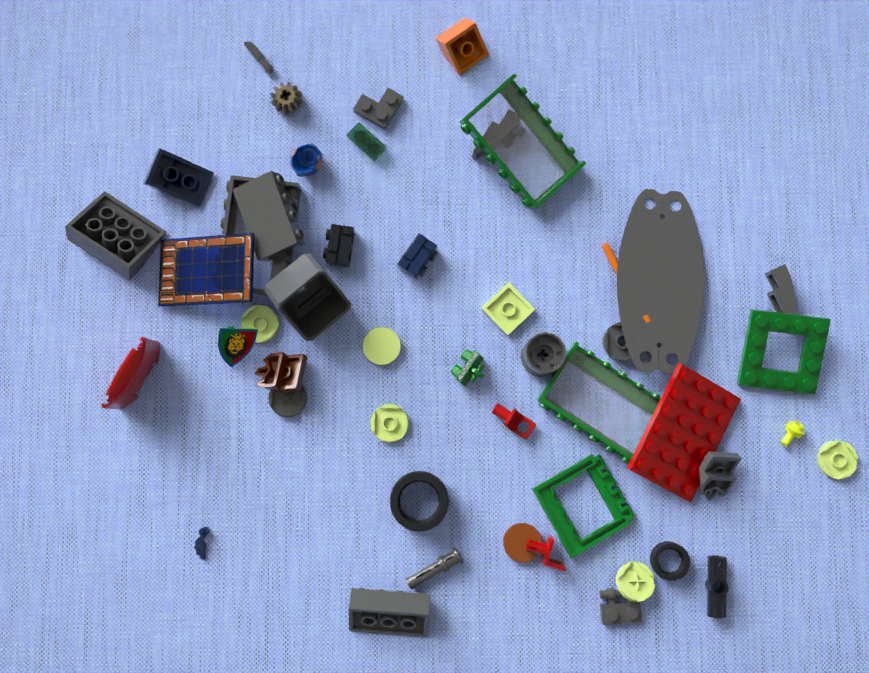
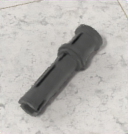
M454 547L453 551L444 556L440 555L436 562L405 579L412 590L442 571L448 572L451 567L458 563L462 564L464 561L457 548Z

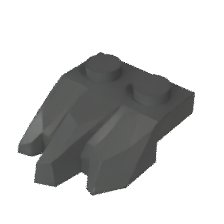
M712 451L707 453L699 466L701 495H705L711 501L717 493L720 496H724L731 489L737 479L732 473L742 459L737 453Z

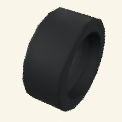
M664 541L658 543L652 549L650 564L658 576L666 580L675 581L687 574L690 567V558L688 552L682 546L671 541ZM673 549L680 555L681 564L676 571L665 572L660 568L658 560L664 550Z

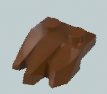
M284 352L271 353L263 359L266 366L258 368L255 372V375L263 377L256 386L280 393L300 392L308 357L304 353L287 355Z

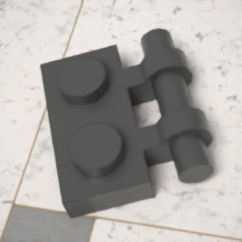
M607 588V590L599 591L600 599L607 598L608 602L600 603L601 622L603 625L642 622L640 602H632L626 598L624 602H615V597H623L618 589Z

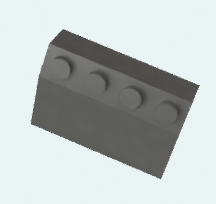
M105 191L65 226L67 240L128 280L142 269L166 235L165 230Z

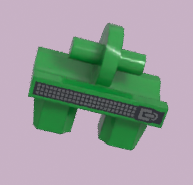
M464 350L461 355V359L467 362L464 368L456 364L451 370L456 380L463 386H466L469 380L475 382L477 377L481 379L485 377L481 373L485 367L481 364L484 358L477 351Z

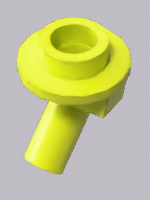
M789 421L785 427V430L788 432L780 443L782 446L787 447L794 437L801 438L805 434L804 426L797 421Z

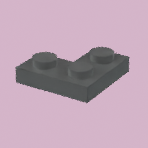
M387 88L378 103L362 94L354 106L353 112L386 130L403 102L404 96Z

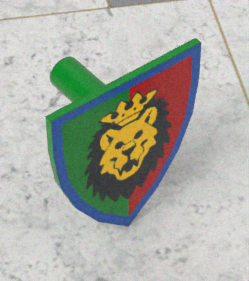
M233 326L219 329V353L230 367H233L248 355L255 343L258 329H240Z

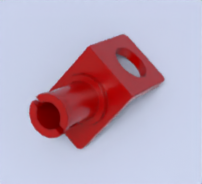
M498 403L492 411V414L505 421L504 425L525 440L528 439L536 427V423L520 414L515 408L511 412ZM521 422L528 423L529 429L527 432L519 431L518 426Z
M548 535L547 542L545 543L528 539L527 543L529 544H526L527 552L542 555L541 559L544 566L566 571L564 562L550 558L554 545L552 535Z

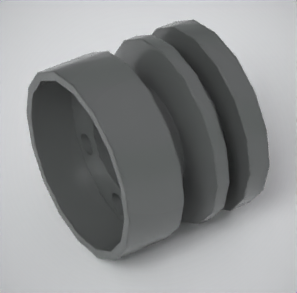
M547 332L533 336L525 344L521 352L523 367L528 373L538 377L549 376L559 369L566 359L565 344L558 336ZM541 352L543 356H546L543 360H541V357L537 356Z

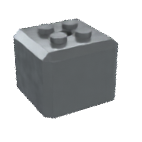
M311 254L301 255L265 285V292L275 307L305 341H313L346 314L352 304Z

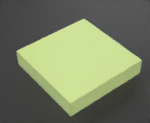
M509 282L481 308L507 336L535 310Z

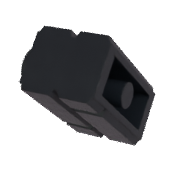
M331 224V228L327 229L326 240H328V248H324L323 259H326L325 262L328 265L350 267L355 235L354 227Z

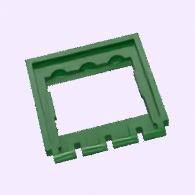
M600 454L595 457L589 455L532 488L534 495L570 558L577 556L631 524L630 519L635 516L629 504L621 506L626 499L620 488H611L616 484V481L609 469L604 472L601 471L607 466ZM587 470L614 520L581 539L553 488L567 483L579 476V473Z

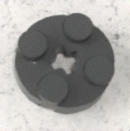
M621 322L615 323L607 328L603 335V348L607 356L615 360H629L631 356L627 345L624 344L621 347L617 343L620 336H623L625 340Z

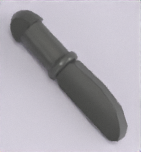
M250 41L244 42L245 47L257 62L262 65L265 72L273 73V66L269 64L257 46Z

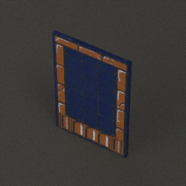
M254 233L161 239L158 306L252 303Z

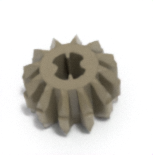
M290 82L286 86L280 83V88L274 87L276 93H271L272 105L276 106L277 112L282 111L284 115L288 111L294 114L293 109L299 110L298 104H303L302 92L298 91L297 85L292 86Z

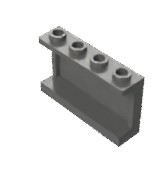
M269 171L233 189L247 232L252 234V246L257 260L264 262L272 260V256L293 246L305 244L303 239L304 233L299 228L297 222L298 216L291 206V197L286 192L284 186L285 180L281 174Z

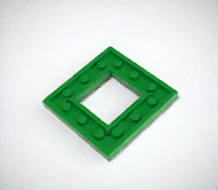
M751 309L737 384L816 394L831 319ZM769 332L804 336L797 372L762 368Z

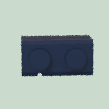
M418 233L397 263V267L414 279H417L418 276L422 277L428 269L426 264L429 260L433 262L438 255L436 251L437 245Z

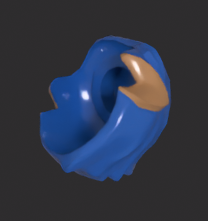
M314 144L300 145L294 149L293 155L290 157L291 167L297 176L314 175L322 166L323 155Z

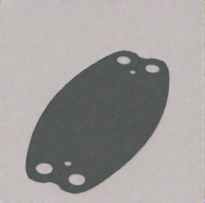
M645 189L637 197L632 207L621 241L617 266L619 315L626 345L636 368L644 373H651L655 369L663 370L666 374L673 375L678 363L686 364L700 324L705 285L702 248L692 210L684 195L678 191H669L667 194H663L662 206V194L653 189ZM646 198L654 199L655 207L653 209H647L644 206ZM678 200L681 203L680 210H671L670 202ZM647 314L650 319V322L646 323V321L643 318V316ZM657 343H661L662 346L658 348ZM643 351L651 354L652 359L649 363L641 362L640 354ZM670 353L676 354L678 357L677 364L669 365L666 361L667 355Z

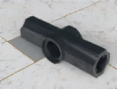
M708 556V576L705 582L708 617L726 618V594L729 587L726 582L727 557ZM719 582L720 588L714 591V584Z

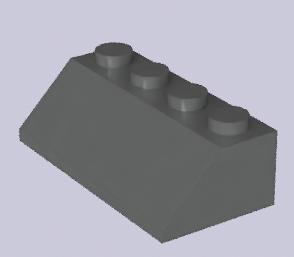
M352 588L349 603V631L427 637L430 594Z

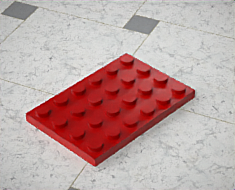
M678 363L626 469L680 498L692 502L700 485L699 466L709 451L716 452L741 398L687 366Z

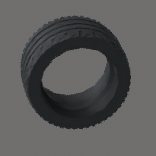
M414 471L402 476L396 482L390 494V509L395 520L401 526L411 531L420 532L434 528L444 519L448 510L449 498L446 487L438 477L429 472ZM422 481L430 484L435 489L439 504L431 517L425 520H414L403 512L400 506V497L407 485Z

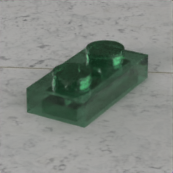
M360 122L346 135L373 162L387 149Z

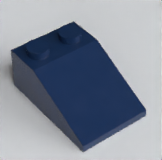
M159 148L155 153L143 184L200 207L214 172Z

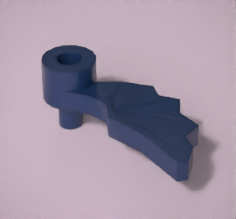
M206 526L199 530L200 537L197 538L195 541L196 545L194 546L196 555H199L202 560L206 559L205 537L210 531Z

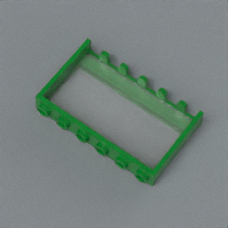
M514 73L459 122L462 131L466 135L469 134L474 139L473 144L479 150L482 149L486 154V160L491 165L494 164L497 167L499 176L510 183L509 187L515 194L518 193L520 195L523 205L528 209H537L586 165V162H579L573 155L576 152L575 149L564 144L562 141L564 138L561 132L556 133L550 126L552 123L549 117L544 118L538 111L540 108L537 102L532 103L526 96L528 93L525 87L520 88L513 80L517 77Z
M576 341L567 352L563 365L554 372L537 398V401L540 402L539 406L546 411L551 409L556 412L555 416L563 422L568 420L572 423V428L580 433L582 430L589 434L588 438L595 443L600 441L605 445L604 449L612 454L617 452L621 455L620 459L629 464L660 401V396L643 388L644 385L629 379L626 373L612 368L609 362L595 357L592 351H586Z

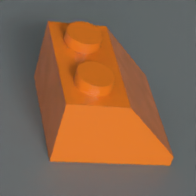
M466 17L435 38L443 55L458 75H461L489 55L476 23Z

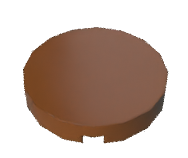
M528 523L511 525L503 537V546L506 554L517 562H529L535 559L539 554L527 552L526 544H529L527 543L528 539L542 543L540 533L534 526Z

